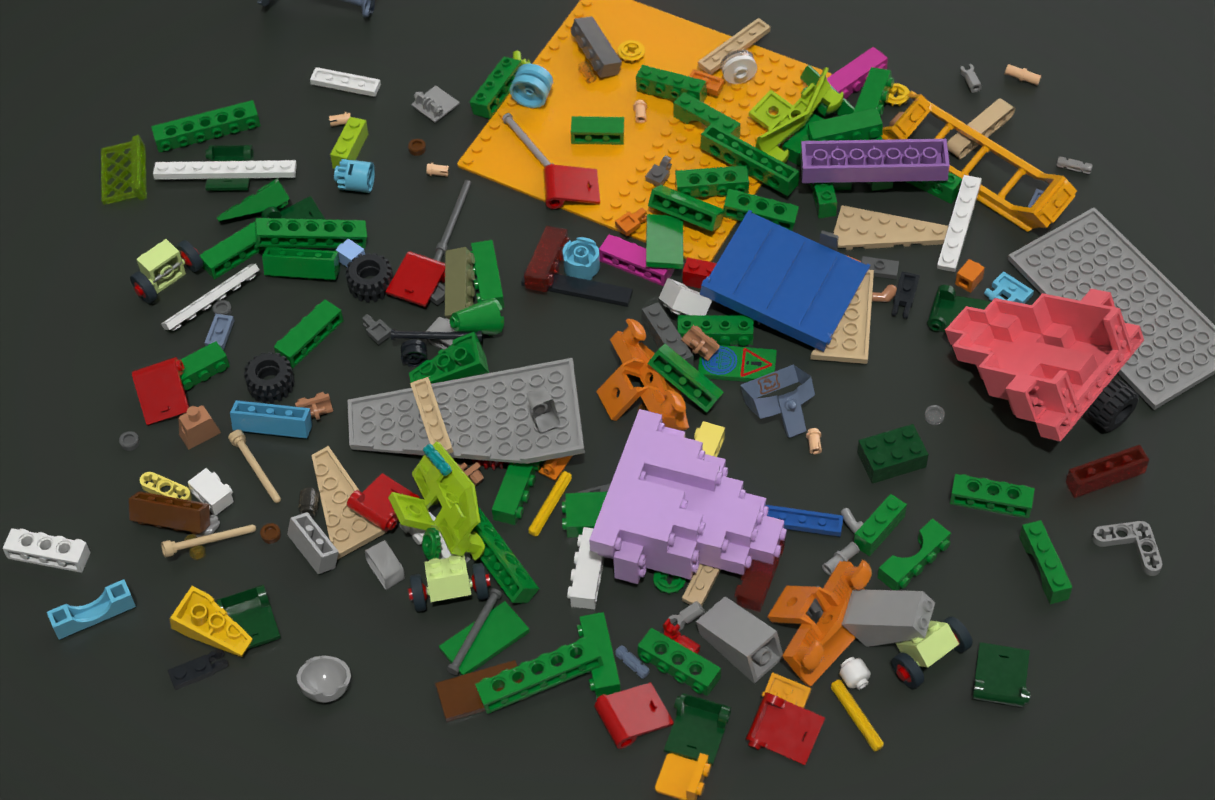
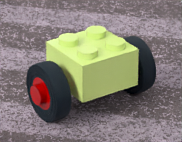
M165 239L136 259L140 272L134 273L130 277V281L136 294L145 302L151 303L157 299L159 292L186 274L184 264L191 271L196 272L203 267V261L199 252L188 241H181L175 248Z
M452 555L449 558H435L424 562L428 584L427 589L422 583L420 574L410 576L411 588H408L410 601H414L416 611L426 610L427 593L430 595L431 602L471 595L470 587L473 585V589L477 592L478 600L489 598L487 586H491L489 574H485L483 563L472 565L473 575L471 581L468 578L464 555Z
M947 617L942 622L930 621L925 638L917 637L896 643L901 653L892 659L893 669L905 685L915 689L924 682V675L919 666H931L952 649L960 653L967 651L973 644L971 635L967 628L955 617Z

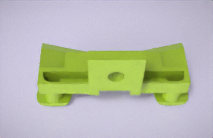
M825 67L817 84L811 83L794 105L770 90L749 111L748 116L767 129L766 133L757 138L756 148L786 163L789 157V150L787 149L784 152L779 148L784 143V140L806 124L821 102L828 106L826 111L828 114L835 112L841 106L844 93L841 92L839 94L831 88L826 78L829 68ZM775 110L778 112V114L771 115L769 111Z
M435 442L432 446L444 458L445 462L450 465L452 472L447 476H443L440 470L430 461V458L424 455L412 472L424 499L392 492L388 498L401 525L422 530L435 528L441 532L451 554L463 556L465 552L471 553L473 559L478 560L484 552L485 545L476 532L471 533L473 528L480 523L475 485L440 442ZM439 501L442 509L433 521L428 509Z

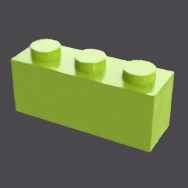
M349 117L330 154L333 169L336 166H340L339 163L342 159L356 160L368 136L366 120Z

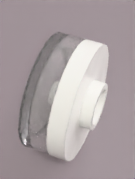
M748 50L732 51L722 59L720 64L725 80L732 84L744 83L750 80L757 72L754 56Z

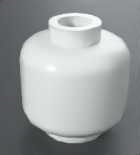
M851 657L841 664L839 674L849 688L862 689L868 685L869 682L867 680L870 678L871 672L863 660Z

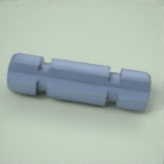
M622 645L619 646L615 651V655L619 659H623V662L634 672L637 671L639 677L645 678L650 673L649 668L645 664L642 665V662L631 652H627V648Z

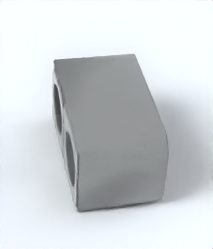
M542 386L526 393L538 430L545 432L557 427L560 424L554 400L546 387ZM542 403L548 405L543 413L535 412L537 405Z
M385 540L365 550L369 566L386 590L405 579L402 565Z

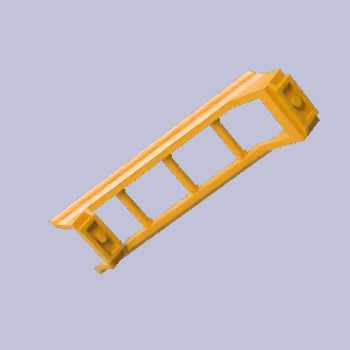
M910 91L907 96L914 100V102L893 126L883 128V140L908 139L930 112L934 117L946 123L934 139H943L954 128L982 146L961 172L950 165V173L962 179L964 175L969 176L971 170L989 151L1018 168V171L998 195L981 185L977 200L1026 232L1038 227L1047 228L1051 223H1054L1076 196L1077 190L1064 176L1045 174L932 104L922 94ZM1025 174L1049 184L1031 208L1016 206L1005 200V196Z

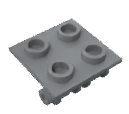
M435 85L425 94L416 92L414 95L415 102L411 106L433 122H437L459 105L460 102Z

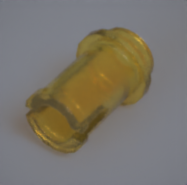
M587 61L579 63L578 71L583 74L586 82L591 83L590 78L594 82L597 77L591 69V64Z
M190 534L184 539V541L197 538V536L194 534ZM199 545L189 548V554L195 560L204 557L205 548Z

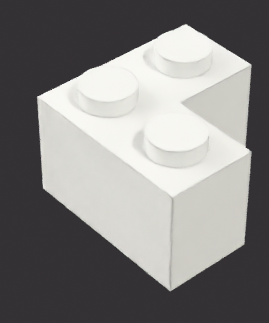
M667 278L659 296V299L664 302V306L679 315L681 312L686 315H706L712 302L711 299L700 295V292Z

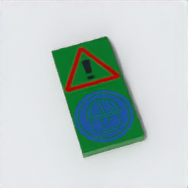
M720 345L719 349L708 361L700 355L698 371L708 379L749 382L775 372L777 350Z

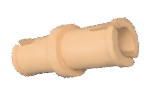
M1008 64L1005 75L1007 74L1018 78L1021 82L1026 81L1038 86L1041 75L1029 72L1026 68L1021 69Z

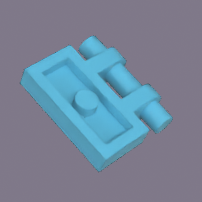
M1003 271L992 282V288L995 290L992 291L987 288L984 295L989 297L990 301H993L994 298L1006 300L1000 296L1003 294L1008 297V301L1025 304L1033 296L1034 290Z

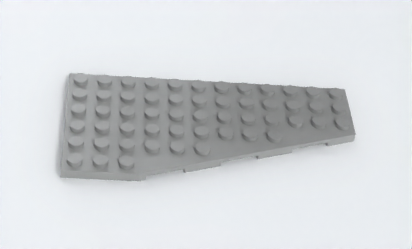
M573 358L431 384L454 451L449 454L452 458L528 464L585 453ZM542 386L546 387L553 398L560 424L557 427L545 432L538 430L526 393ZM412 388L348 400L349 445L351 449L425 455L423 448L430 444ZM546 403L537 405L535 412L543 413L548 405Z

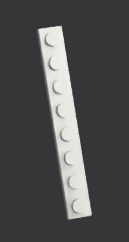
M296 160L156 162L153 176L154 179L295 178L297 163Z

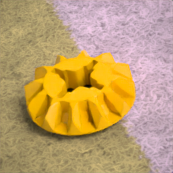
M628 40L621 43L618 47L619 57L624 59L625 62L628 60L631 62L634 60L639 61L640 58L644 57L645 48L638 41Z
M894 83L893 88L889 90V98L886 104L891 103L892 106L894 104L899 106L902 103L906 104L909 99L907 96L910 92L909 89L902 84Z

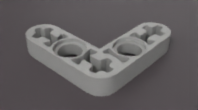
M1136 521L1099 526L1094 530L1092 541L1097 546L1105 547L1134 543L1144 573L1149 576H1155L1160 573L1162 560L1152 529L1147 522ZM1122 530L1126 532L1127 536L1119 537L1116 532ZM1149 545L1152 551L1146 552L1142 550L1141 546ZM1150 558H1152V559H1151V562H1152V565H1153V566H1156L1155 568H1153L1151 565H1149V563H1150Z

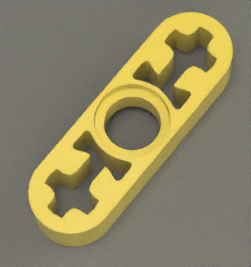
M146 472L140 477V484L144 491L151 494L192 500L190 490L179 483L153 472ZM164 486L171 487L168 492L160 491Z

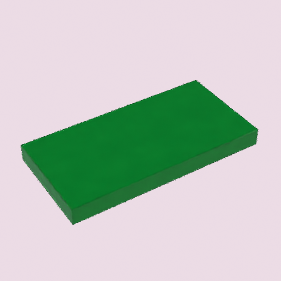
M647 214L646 267L683 269L682 219L669 215Z
M506 601L490 611L459 667L460 675L473 672L530 632L527 625ZM475 622L439 645V650L451 664Z

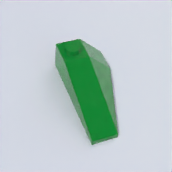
M276 178L258 189L257 194L249 195L241 201L242 203H237L218 215L217 219L222 221L264 211L268 207H279L280 209L288 204L290 198L279 179Z
M471 332L452 341L453 344L445 350L441 349L433 359L426 360L409 373L410 383L429 377L430 383L434 384L488 374L487 359L476 333Z

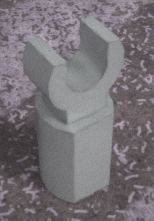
M969 64V70H965L961 66L960 74L965 77V81L973 93L980 91L982 85L976 73L973 72L974 66Z
M695 601L680 611L679 615H672L669 619L671 623L678 621L677 624L680 625L679 631H681L684 624L690 623L705 613L701 604Z

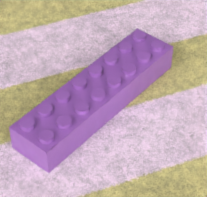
M947 139L801 141L802 183L948 181L950 164Z

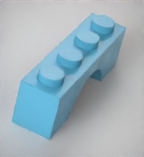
M123 579L105 587L102 595L87 605L70 606L64 604L48 611L47 614L60 640L136 606Z

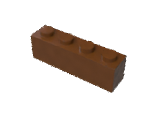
M138 491L129 498V518L131 521H136L139 524H153L156 527H169L176 531L185 530L193 534H200L210 526V506L207 503Z

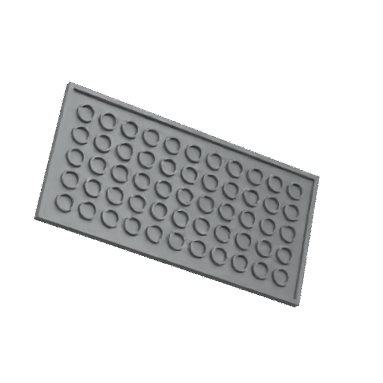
M1095 207L1008 255V260L1041 294L1081 301L1090 289L1111 292L1115 307L1120 308L1124 322L1139 325L1144 337L1143 343L1118 373L1154 410L1215 374V325Z

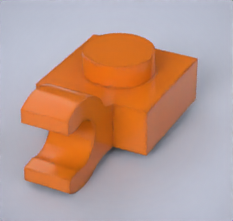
M643 207L634 214L629 211L615 220V225L628 236L641 227L642 222L646 221L647 211Z

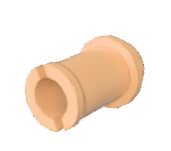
M637 100L633 105L636 113L635 120L638 123H644L647 120V104L644 100Z
M344 112V114L329 116L330 121L337 120L330 122L331 127L346 124L351 114Z
M431 162V164H427L426 174L448 177L449 166L436 165Z
M817 428L809 429L806 434L811 454L822 452L821 432Z

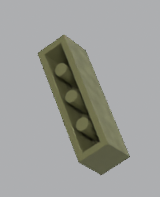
M467 247L445 251V317L447 319H450L454 312L474 305L473 296L475 295L473 280L475 279L473 264L475 263V257Z

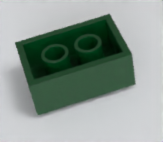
M914 424L858 441L857 454L872 484L927 467L929 454Z

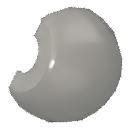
M325 655L306 660V663L299 669L296 676L298 686L306 697L316 702L327 703L338 699L345 693L350 682L351 673L350 668L344 661Z

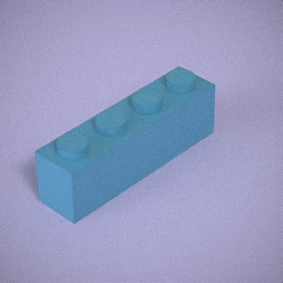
M236 400L230 412L232 429H239L243 432L307 438L312 428L310 408Z

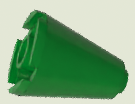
M489 298L454 312L449 319L451 328L458 332H478V330H482V334L494 336L502 332L504 316L500 315L502 307L499 301L495 298Z

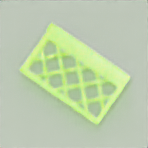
M139 135L132 136V141L101 149L103 205L133 197H138L139 200L146 199L145 145ZM131 148L127 154L123 153L125 149ZM115 152L111 158L107 157V153ZM119 156H122L123 158L119 163L115 162ZM130 160V165L127 168L123 165ZM111 164L115 165V167L110 172L107 171V168ZM119 169L124 170L119 176L115 175ZM130 173L132 176L127 181L123 178ZM111 177L115 178L110 185L107 184ZM119 182L124 183L119 190L115 188ZM128 187L132 188L131 192L124 193ZM111 191L116 192L113 196L107 197Z

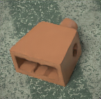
M191 406L187 409V413L178 418L179 436L188 450L221 433L204 406Z

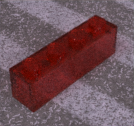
M546 226L524 274L525 288L547 292L549 285L553 284L554 273L558 272L559 262L563 260V248L570 241L567 229Z
M1137 445L1069 469L1066 484L1076 498L1146 473L1149 458L1141 445Z
M786 536L784 541H780L781 552L779 558L775 557L773 564L752 559L750 568L746 569L744 575L741 576V580H743L742 585H738L735 591L737 605L761 612L785 548Z

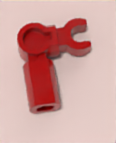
M668 618L663 624L665 629L664 635L698 654L700 645L684 635L681 636L679 632L680 625H672L671 620Z

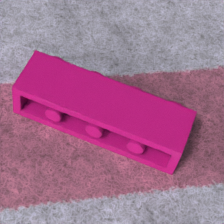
M872 47L829 76L827 81L838 93L843 92L844 98L847 99L849 95L864 86L871 67L887 70L888 58Z
M609 234L599 248L601 262L661 286L665 285L667 278H670L674 272L672 268L646 267V248L625 241L620 237Z

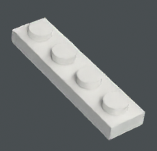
M317 67L310 78L312 85L373 97L376 96L381 85L378 79Z

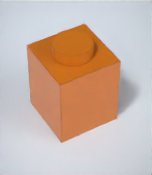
M968 259L957 272L955 285L971 293L983 279L985 267Z

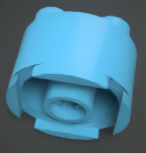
M579 237L572 242L570 240L563 248L565 274L570 277L591 280L600 269L599 248L589 238Z

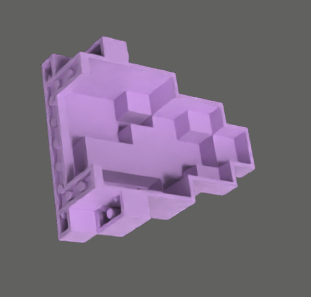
M639 409L589 543L590 551L596 552L600 556L614 559L615 578L638 584L640 577L645 576L646 568L690 580L693 572L697 573L699 564L744 575L746 568H750L752 559L773 564L775 557L779 558L781 552L779 544L781 540H785L787 529H784V520L767 516L769 507L766 506V498L746 493V490L743 489V481L727 477L726 459L705 454L703 442L685 438L684 431L665 427V423H662L661 414Z

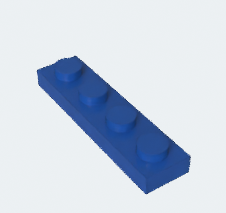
M766 505L769 507L767 516L784 520V529L841 537L842 515Z

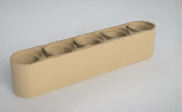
M1000 98L967 125L988 138L1013 116L1015 108ZM960 132L956 133L947 142L948 151L959 159L964 158L979 145Z

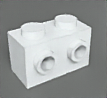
M205 468L189 480L188 485L191 493L200 502L209 504L210 511L217 515L234 502L231 495L233 491L227 484L223 485L220 482L221 480L215 472L211 473Z

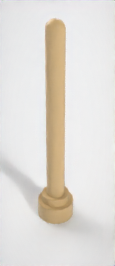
M238 429L231 432L228 436L231 444L239 447L275 503H279L281 501L280 496L245 444L246 437L242 430Z
M248 525L177 543L170 540L161 542L162 552L165 558L177 553L178 550L253 533L256 531V526Z

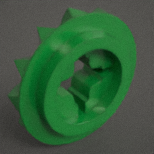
M428 528L422 539L423 552L428 560L438 558L439 553H441V536H439V531L435 528Z
M660 571L654 573L655 588L657 587L661 593L667 592L670 595L672 592L678 593L681 588H684L686 578L671 574L672 583L669 585L667 582L668 573Z

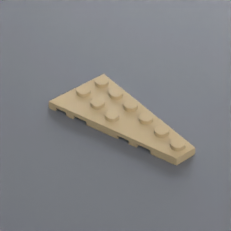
M841 205L834 234L839 236L838 248H846V250H851L853 247H864L865 249L887 248L903 244L905 247L918 243L922 245L944 244L949 226Z
M868 270L825 351L823 352L815 348L811 353L810 359L868 363L874 270Z
M327 446L312 454L329 539L339 551L338 560L387 532L346 506L350 495L359 489L330 447Z

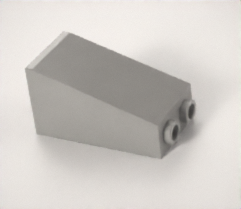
M852 590L842 625L866 647L908 641L917 637L925 638L935 602L923 591Z
M727 597L717 602L696 621L700 635L753 683H756L783 659L777 631Z

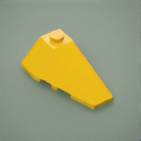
M191 586L170 617L171 629L189 638L240 657L243 656L252 642V638L237 622H234L227 615L223 608L219 607L209 594L194 586Z

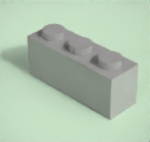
M306 512L291 517L287 535L317 574L335 569L339 551L309 513Z

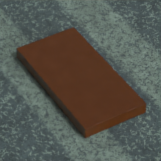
M513 660L435 683L446 722L486 711L475 684L484 678L498 675L503 670L517 667L516 661ZM522 679L517 680L515 683L522 682ZM500 687L496 691H501L504 687Z

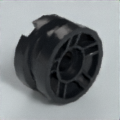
M413 339L402 343L400 348L401 362L403 364H408V367H418L427 360V346L423 341Z

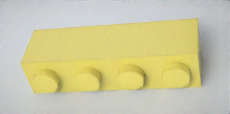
M703 421L701 427L696 429L694 439L703 442L705 454L718 456L725 439V427Z

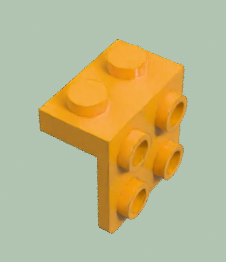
M700 753L698 761H694L675 754H667L655 785V791L680 800H697L698 795L701 796L704 789V777H708L711 769V764H708V755Z

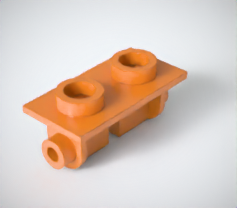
M573 455L547 460L539 470V473L556 481Z

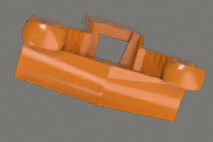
M626 319L628 327L623 332L617 331L610 339L623 364L596 391L611 420L617 421L641 396L649 412L662 415V423H665V427L677 430L688 429L686 405L681 391L647 364L655 353L643 343H638L640 340L644 341L646 339L644 327L634 319ZM627 374L639 377L644 387H633ZM653 374V380L650 383V377ZM620 390V394L617 398V391Z
M864 560L861 561L858 567H854L850 561H839L824 588L786 586L767 616L771 622L801 624L782 657L807 686H812L855 639V636L842 625L852 590H865L864 587L871 578V567ZM814 599H817L824 611L817 624L806 614Z

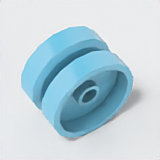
M523 64L517 70L509 89L510 94L516 102L525 107H541L544 105L550 92L553 78L546 69L539 65Z

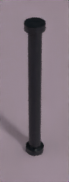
M391 329V340L456 339L471 332L396 331V329ZM478 330L475 333L479 342H482V330Z

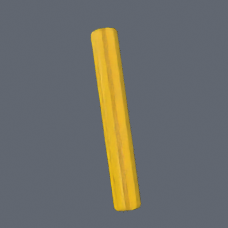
M566 471L561 473L528 529L530 535L535 537L539 535L571 481L572 475Z
M834 681L831 684V689L874 751L882 749L883 741L842 681Z

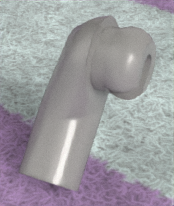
M844 508L841 511L847 526L853 533H856L864 523L861 521L857 523L850 509Z
M210 515V526L202 533L194 534V538L213 534L220 525L218 516Z

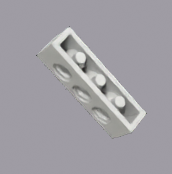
M11 528L3 546L7 559L80 573L83 572L91 553L87 543L83 540H71L63 536L55 537L43 532L34 533L26 529L18 530Z

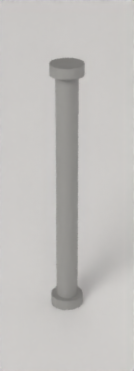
M506 113L502 117L503 122L513 129L543 166L546 167L549 164H553L549 162L513 120V116L510 113Z

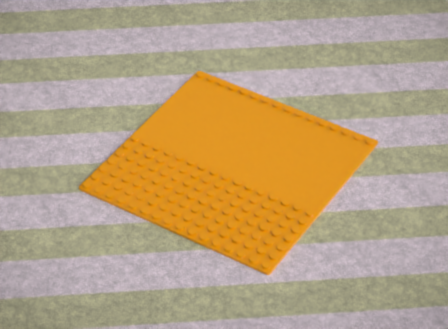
M580 0L532 63L546 69L553 78V84L544 105L538 108L525 107L516 102L511 94H509L458 161V167L546 202L543 176L544 166L513 129L503 122L502 117L506 113H510L513 116V120L550 163L597 169L600 204L564 201L560 209L622 234L624 233L615 225V220L629 211L634 214L643 207L647 214L672 216L648 206L651 191L657 186L645 181V176L654 164L660 166L661 160L665 155L672 158L669 162L672 166L668 170L670 171V176L663 186L676 190L675 171L731 167L732 165L701 149V133L707 126L698 121H690L686 124L673 117L674 100L637 91L635 76L642 65L689 76L693 69L706 73L698 67V61L730 39L731 36L633 0ZM593 16L618 57L619 45L628 40H635L643 44L645 48L644 57L640 58L639 61L634 60L633 62L630 60L625 62L624 59H620L622 63L618 75L600 78L571 34L574 19ZM752 44L737 56L747 55L752 57L757 64L756 74L744 83L732 84L725 80V84L718 96L707 92V97L703 103L741 123L739 139L755 147L757 138L766 133L767 129L749 117V111L770 90L794 105L801 98L802 90L808 87L800 78L808 64ZM724 66L711 75L725 79L722 72ZM813 67L821 75L823 70ZM827 72L826 78L831 76V73ZM637 100H644L647 104V120L644 123H638L635 120L636 113L633 105ZM775 110L769 111L771 115L778 114V112ZM572 116L624 117V145L571 144ZM748 175V194L755 195L763 182ZM727 195L694 198L723 209ZM723 217L721 226L714 231L683 220V258L687 259L689 257L712 262L738 220ZM646 221L642 222L641 227L628 236L646 243Z

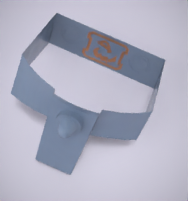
M793 364L740 385L745 404L760 419L781 413L787 437L790 438L806 431L801 404L812 398L815 392L811 376ZM797 382L802 384L796 390L784 395L758 398Z

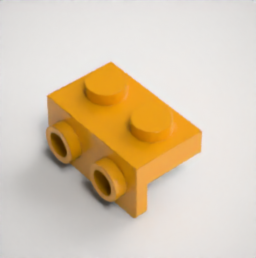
M772 672L765 692L805 708L812 688Z

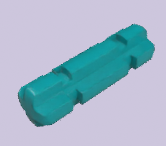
M428 444L423 448L424 454L430 458V461L440 470L443 476H447L452 472L450 465L445 462L444 458L435 450L432 444Z

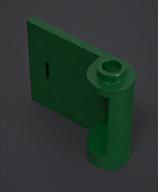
M252 145L209 146V149H206V159L209 162L253 161L254 150ZM250 178L207 179L205 190H248Z
M311 196L280 212L276 207H268L261 214L262 218L325 220Z
M940 285L936 292L927 325L933 331L945 332V329L966 306L985 310L992 301L956 296V290L952 286Z
M264 584L217 599L219 607L223 608L227 615L234 622H237L252 638V642L247 649L281 638Z
M980 642L973 699L1024 707L1025 703L1029 704L1030 691H1027L1026 680L1030 650Z
M682 693L681 697L677 696L674 708L677 709V715L664 752L698 761L699 755L702 753L708 755V764L713 766L730 718L731 707Z

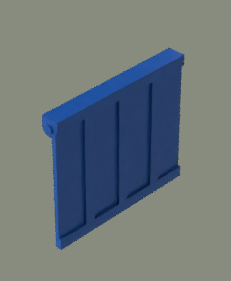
M748 210L710 276L703 280L700 295L824 352L867 274L870 264H863Z

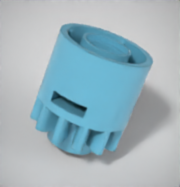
M342 159L339 163L340 166H336L334 171V180L337 182L338 188L340 190L370 193L375 176L373 162Z

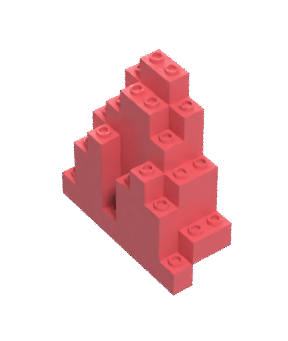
M1090 289L1081 301L1043 293L1033 305L994 298L985 310L966 306L945 329L948 340L953 345L957 360L977 366L989 396L1008 400L1013 415H1016V418L1036 422L1041 437L1060 442L1144 341L1139 325L1124 322L1120 308L1115 307L1111 292Z

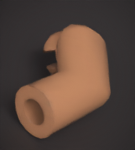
M891 284L882 293L872 292V301L889 302L895 296L897 288Z

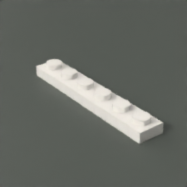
M968 175L963 176L937 269L956 272L982 178Z
M256 264L248 265L161 323L164 330L171 329L174 331L178 329L182 321L193 319L197 311L208 309L212 301L215 299L217 301L221 300L226 296L227 291L230 289L234 291L241 286L240 283L245 279L249 281L256 276L255 273L259 271Z

